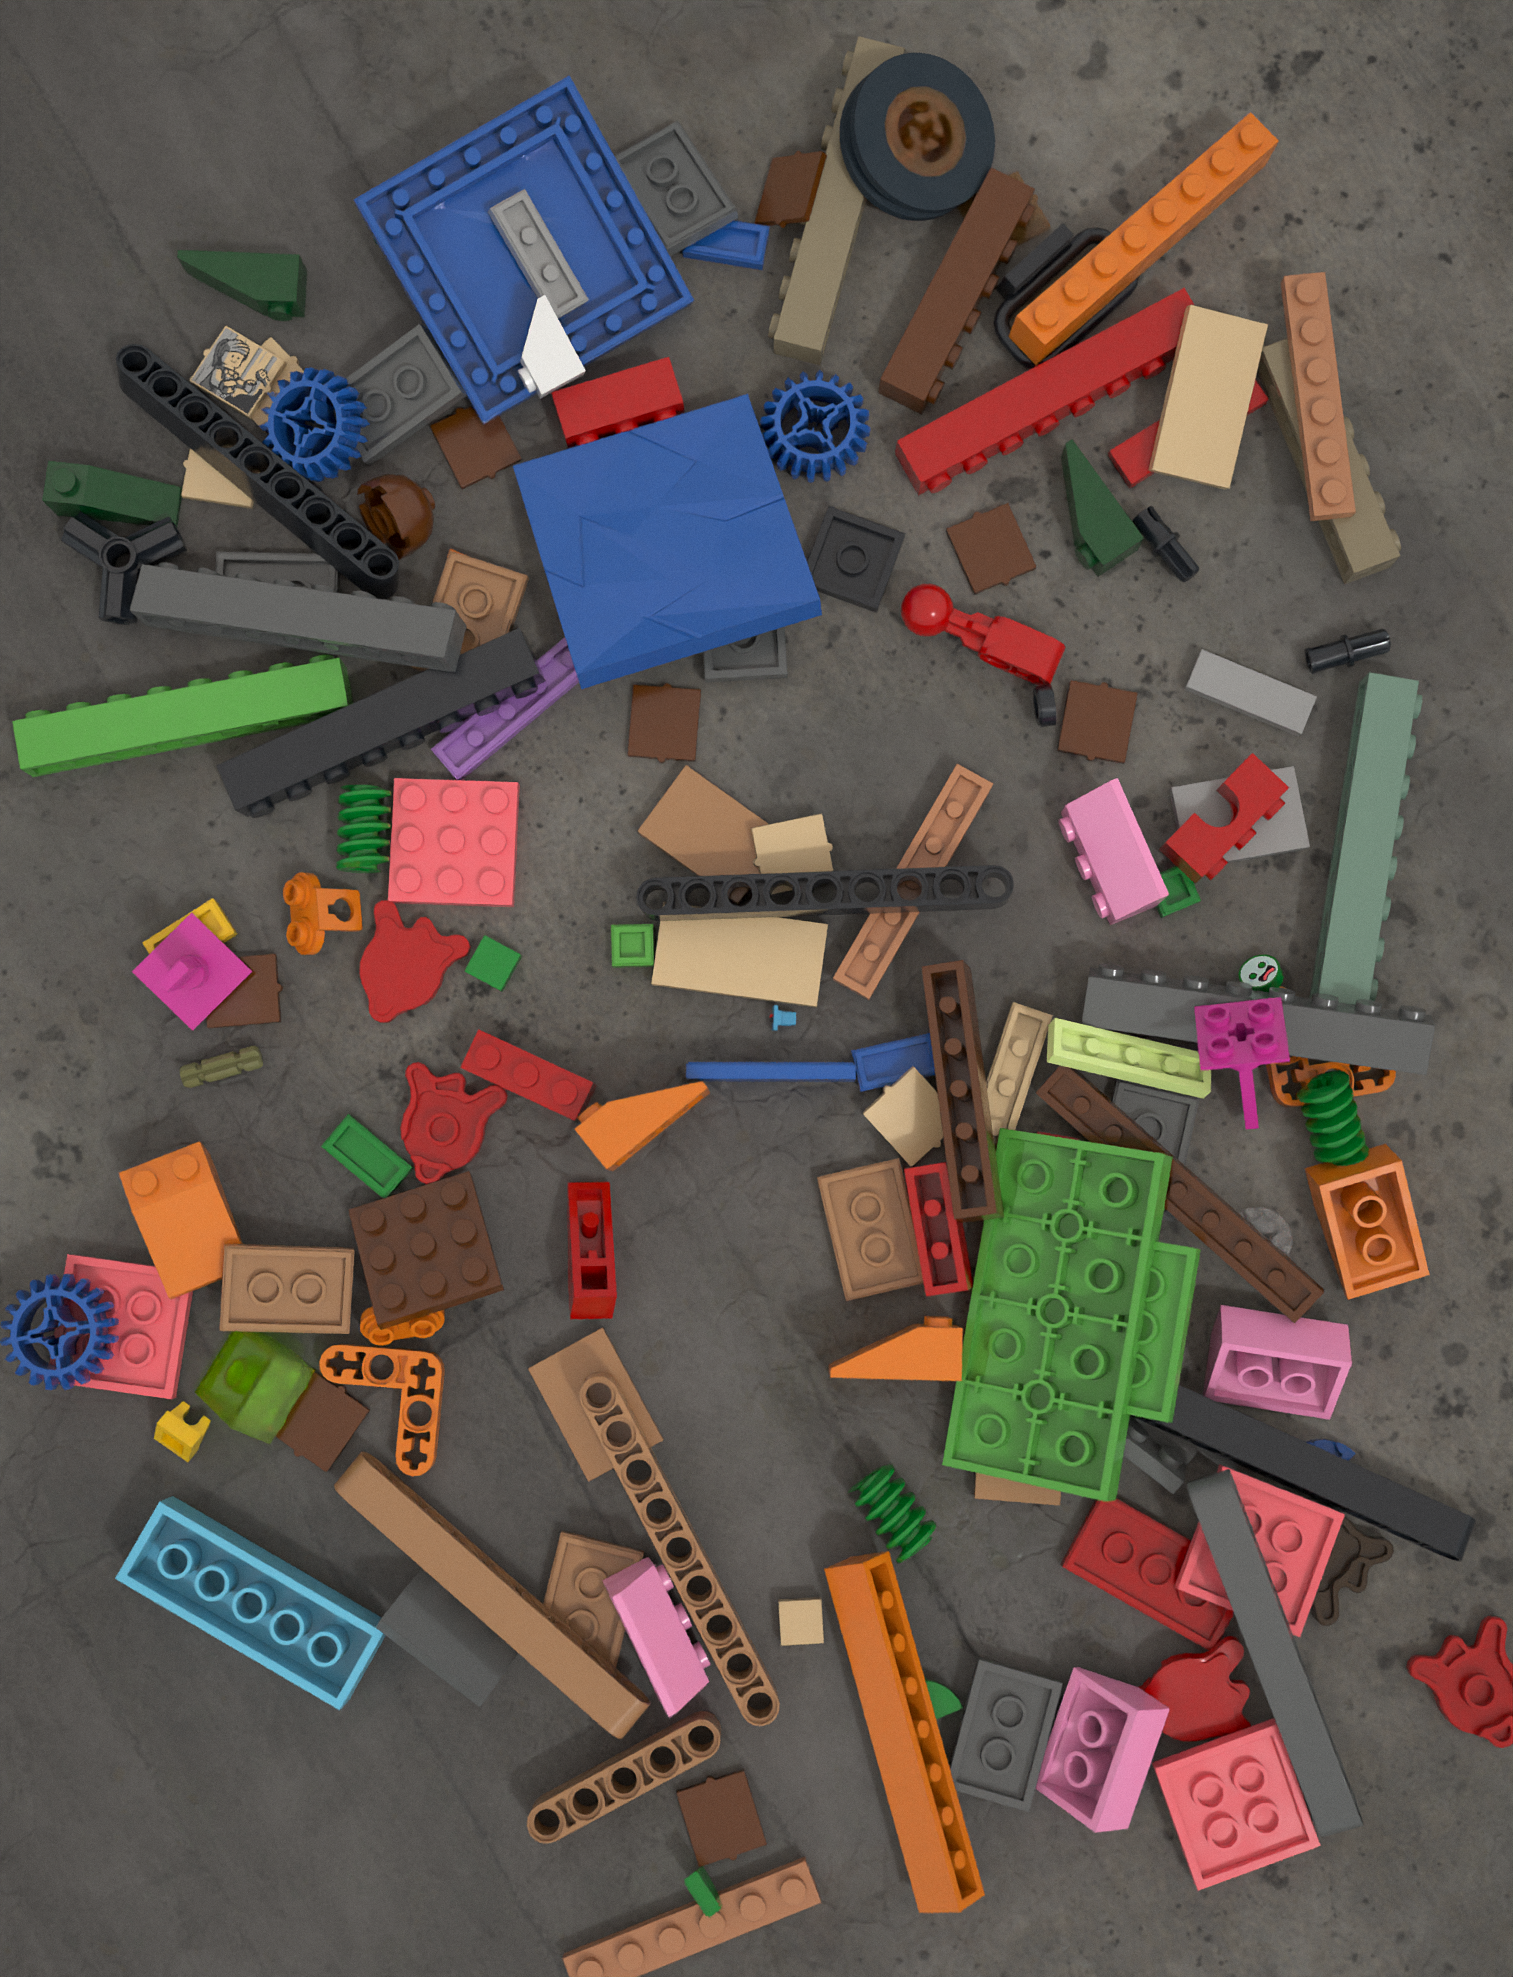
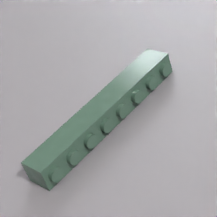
M1369 672L1359 682L1309 998H1312L1315 993H1323L1339 998L1338 1002L1356 1004V1000L1359 999L1372 1001L1376 999L1378 979H1374L1373 974L1375 962L1379 963L1381 961L1385 945L1384 938L1379 937L1381 922L1387 920L1391 907V898L1386 896L1388 881L1393 880L1397 868V857L1392 856L1394 840H1399L1404 822L1403 816L1398 815L1400 800L1406 798L1410 784V776L1404 775L1406 761L1412 758L1416 746V735L1411 734L1413 719L1418 718L1422 707V695L1417 694L1419 684L1417 680Z

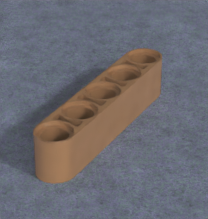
M695 1712L541 1795L534 1802L527 1817L529 1834L540 1843L549 1844L705 1761L713 1756L720 1746L722 1728L719 1720L710 1712ZM696 1726L708 1727L713 1732V1739L704 1745L694 1742L690 1736V1731ZM657 1747H668L673 1751L675 1760L671 1764L660 1765L653 1759L652 1751ZM622 1767L629 1768L636 1774L637 1780L632 1785H621L615 1780L614 1771ZM579 1789H591L596 1793L598 1802L593 1806H584L578 1802L575 1793ZM544 1809H550L558 1815L560 1823L553 1827H546L538 1820L537 1813Z

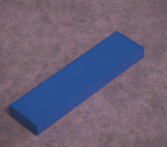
M688 1062L686 1064L687 1081L855 1082L856 1064H853V1062Z

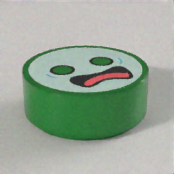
M1270 955L1251 957L1243 963L1239 970L1240 982L1252 985V990L1269 992V989L1272 987H1280L1284 979L1279 962Z

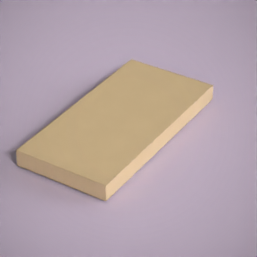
M1194 305L1186 307L1148 471L1224 490L1230 489L1268 324Z
M779 917L660 921L651 984L654 986L817 1008L828 924Z

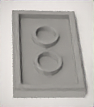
M1294 766L1271 770L1290 787L1280 797L1286 803L1269 821L1261 816L1252 826L1257 832L1256 835L1240 851L1235 846H1232L1223 856L1228 863L1305 850L1310 847ZM1227 778L1170 788L1169 792L1177 830L1194 812L1205 823L1214 827H1223L1230 823V805L1216 791Z

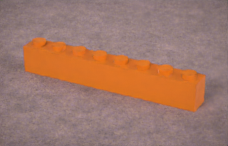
M1250 112L1016 316L1008 337L1037 366L1267 164L1279 140Z
M889 1551L852 1556L824 1570L919 1913L961 1912L983 1897L985 1893Z

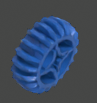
M305 368L304 373L299 371L290 372V381L284 379L277 380L280 392L267 393L273 403L271 407L261 409L265 415H268V422L259 425V427L263 431L269 432V435L262 443L266 447L273 449L272 452L306 480L310 478L312 481L321 482L324 481L325 477L334 479L338 478L339 469L344 471L351 469L348 458L353 457L357 459L362 457L356 446L358 442L365 443L368 441L364 435L360 434L361 428L370 425L367 419L359 416L367 407L364 403L356 401L360 394L357 389L348 386L349 382L346 378L339 375L336 376L332 371L326 369L319 371L314 368ZM334 409H335V412H336V420H337V422L335 421V418H334ZM305 421L313 423L316 421L317 424L323 425L324 429L316 427L313 429L312 426L306 425Z
M819 370L816 372L815 380L809 381L808 375L803 371L800 373L799 384L796 385L792 379L787 378L784 382L786 392L775 388L772 391V398L775 402L766 401L764 404V412L767 416L760 418V427L766 430L762 433L765 444L770 445L767 449L770 459L780 457L777 462V468L780 471L785 470L791 465V477L794 480L800 476L801 471L807 472V481L809 483L814 482L815 473H822L823 480L826 482L830 481L831 469H834L837 474L843 476L846 473L844 462L855 466L859 458L856 452H865L867 448V442L863 438L870 436V426L865 424L869 420V411L867 409H860L863 405V397L861 395L851 396L853 385L850 382L841 388L838 387L839 376L837 374L833 375L829 382L823 381V372ZM811 401H823L829 403L830 405L820 407L813 404ZM795 407L798 411L799 422L792 426V432L784 436L781 428L783 420L788 412ZM846 419L849 431L842 443L835 447L831 432L838 427V422ZM808 420L810 423L816 422V426L819 423L822 424V434L820 431L814 432V427L811 431L808 430ZM813 447L820 454H810L802 452L800 449Z
M49 1274L46 1276L45 1284L39 1279L30 1281V1292L19 1290L15 1293L21 1305L8 1304L5 1308L9 1314L14 1316L13 1320L2 1321L0 1324L1 1328L11 1330V1337L2 1338L0 1341L1 1345H12L14 1350L7 1354L5 1360L7 1362L20 1360L21 1363L17 1366L15 1374L22 1376L31 1371L29 1384L33 1386L39 1385L44 1380L46 1390L56 1389L59 1382L64 1390L74 1388L75 1379L80 1384L90 1382L89 1371L95 1374L102 1373L104 1370L103 1364L98 1358L105 1360L113 1358L114 1353L105 1345L106 1343L118 1342L119 1336L108 1334V1327L118 1325L119 1320L118 1318L106 1317L105 1313L112 1310L114 1304L111 1301L99 1304L104 1290L102 1288H95L89 1292L91 1282L89 1279L82 1278L76 1283L74 1274H64L61 1281L56 1274ZM63 1297L76 1302L83 1309L88 1320L79 1321L71 1315L69 1305H64ZM47 1302V1308L43 1309L44 1319L42 1324L38 1328L31 1330V1323L35 1313L42 1304ZM60 1326L77 1328L75 1331L66 1332V1335L55 1338V1335L44 1337V1333L54 1331L55 1328ZM90 1333L89 1342L84 1353L73 1363L72 1356L76 1354L78 1339L82 1335ZM32 1343L45 1345L49 1350L51 1359H55L56 1366L43 1360L34 1349Z

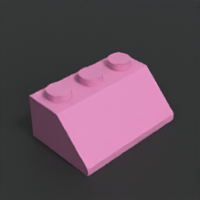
M1118 778L1065 805L1061 811L1063 818L1058 820L1059 826L1066 841H1073L1079 853V856L1075 857L1077 868L1084 880L1090 879L1096 894L1092 895V901L1101 919L1107 917L1109 924L1113 925L1156 907L1169 895Z
M1220 1305L1210 1338L1203 1396L1221 1403L1330 1420L1352 1364L1348 1325L1302 1317L1294 1324L1287 1316L1282 1314Z
M646 1557L602 1581L652 1687L668 1717L683 1708L709 1683L704 1668L710 1666V1662L699 1641L693 1645L691 1644L685 1630L692 1627V1624L681 1603L673 1606L667 1591L674 1587L663 1564L655 1567L650 1558Z
M1080 1667L1073 1668L1046 1746L1035 1789L1095 1833L1128 1829L1170 1708L1136 1686Z

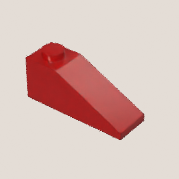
M568 1182L567 1226L570 1319H612L617 1299L610 1182Z

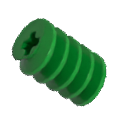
M373 785L341 786V789L348 792L339 795L338 803L347 809L339 811L337 818L348 825L342 826L337 830L338 837L346 840V842L338 844L336 851L347 858L337 861L336 868L337 870L351 873H379L381 870L377 869V865L389 862L390 857L378 853V848L390 845V840L379 837L378 832L391 828V824L379 820V815L391 812V808L380 804L379 799L391 796L392 792Z
M1341 1070L1328 1071L1313 1077L1308 1085L1302 1087L1297 1092V1098L1300 1102L1305 1103L1302 1105L1301 1112L1305 1117L1309 1118L1305 1123L1306 1129L1309 1132H1313L1310 1135L1309 1141L1312 1146L1317 1147L1313 1153L1314 1158L1320 1162H1329L1337 1166H1348L1364 1161L1369 1155V1148L1365 1144L1366 1137L1361 1129L1362 1122L1357 1114L1358 1107L1353 1100L1354 1092L1349 1085L1350 1077Z
M887 1464L867 1474L847 1493L856 1490L861 1492L854 1504L856 1507L870 1504L871 1509L865 1517L867 1522L877 1518L881 1519L882 1522L875 1533L877 1536L888 1532L891 1533L892 1536L885 1547L887 1550L899 1546L902 1548L901 1553L895 1560L899 1564L915 1555L931 1541L932 1537L930 1536L936 1529V1523L933 1520L921 1522L926 1514V1509L923 1506L910 1509L916 1495L913 1492L900 1495L906 1482L903 1478L889 1481L895 1471V1467L893 1464Z

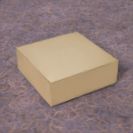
M821 1597L779 1599L781 1646L824 1643Z

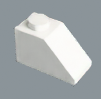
M546 295L537 299L520 360L523 368L518 370L519 376L528 392L531 393L536 390L540 399L580 378L586 371Z

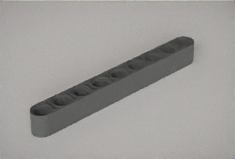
M1227 1469L1187 1482L1193 1507L1320 1837L1323 1838L1364 1826L1353 1790L1230 1470Z

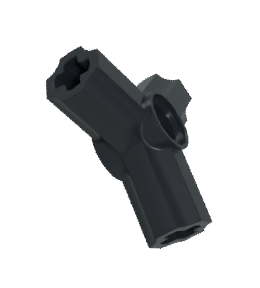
M80 512L70 518L64 527V533L61 538L64 544L103 568L98 618L101 621L116 625L137 623V617L130 611L142 564L157 566L159 563L187 551L186 544L170 516L124 538ZM131 553L129 562L121 568H116L117 558L122 554Z

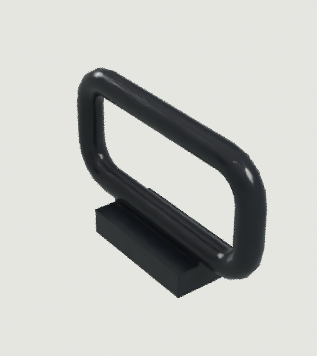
M1062 223L1007 273L997 285L996 290L1005 300L995 313L993 322L995 334L1007 351L1025 368L1032 369L1036 365L1008 337L1011 331L1010 318L1085 248L1091 244L1098 245L1111 234L1110 231L1094 227L1087 228L1074 236L1065 224ZM1139 277L1038 365L1080 343L1131 296L1138 285Z

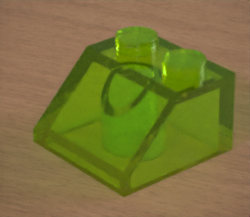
M232 1331L195 1393L231 1429L271 1444L278 1430L285 1424L287 1416L300 1394L307 1388L315 1369L297 1353L263 1332Z

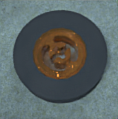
M905 53L884 61L855 86L842 111L839 136L841 153L847 171L865 198L891 216L909 221H927L941 217L972 197L980 189L991 169L995 153V130L989 107L971 78L956 65L941 57L927 53ZM903 113L911 114L913 118L898 129L900 115ZM937 147L935 160L933 162H925L922 157Z

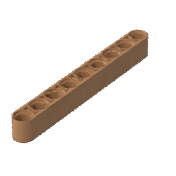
M596 1372L589 1375L584 1380L580 1389L579 1399L582 1408L740 1712L746 1721L754 1726L770 1724L778 1715L780 1705L773 1680L617 1381L613 1376L605 1372ZM597 1382L606 1384L611 1390L612 1396L610 1400L604 1404H595L588 1397L587 1390L589 1386ZM623 1421L628 1424L632 1432L630 1438L624 1442L613 1441L607 1433V1428L611 1423ZM634 1460H644L650 1465L652 1472L644 1480H635L628 1474V1465ZM661 1498L668 1501L672 1508L671 1512L661 1519L651 1516L647 1506L653 1499ZM683 1537L690 1542L691 1549L686 1555L678 1557L668 1551L667 1545L673 1538ZM695 1576H704L711 1582V1587L705 1594L696 1595L690 1592L687 1587L689 1580ZM718 1614L728 1617L731 1621L729 1629L723 1633L711 1631L707 1626L711 1617ZM738 1653L745 1654L751 1659L750 1666L740 1672L732 1670L727 1665L729 1658ZM762 1692L769 1695L771 1702L765 1709L756 1710L747 1703L750 1696L754 1693Z
M361 1451L334 1484L335 1490L344 1500L610 1734L622 1739L649 1707L650 1701L648 1697L635 1684L374 1456Z

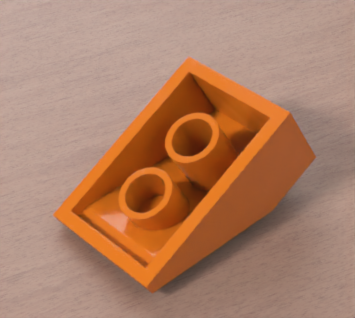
M701 1081L610 1101L604 1106L596 1102L578 1116L581 1124L575 1128V1131L603 1166L613 1172L710 1094V1091Z
M199 1141L120 1172L119 1176L130 1208L169 1299H174L221 1280L223 1276L224 1244L243 1243L211 1154Z
M1386 1143L1369 1148V1155L1366 1159L1354 1165L1337 1166L1324 1162L1304 1168L1313 1204L1345 1297L1348 1300L1430 1275L1403 1163Z
M924 1316V1324H912L830 1363V1378L962 1381L963 1328L958 1325H952V1318L947 1316Z

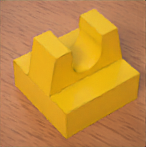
M183 1401L171 1412L167 1410L157 1422L154 1439L186 1462H189L199 1450L211 1420L203 1416L195 1425L185 1423L184 1418L189 1413L190 1406Z

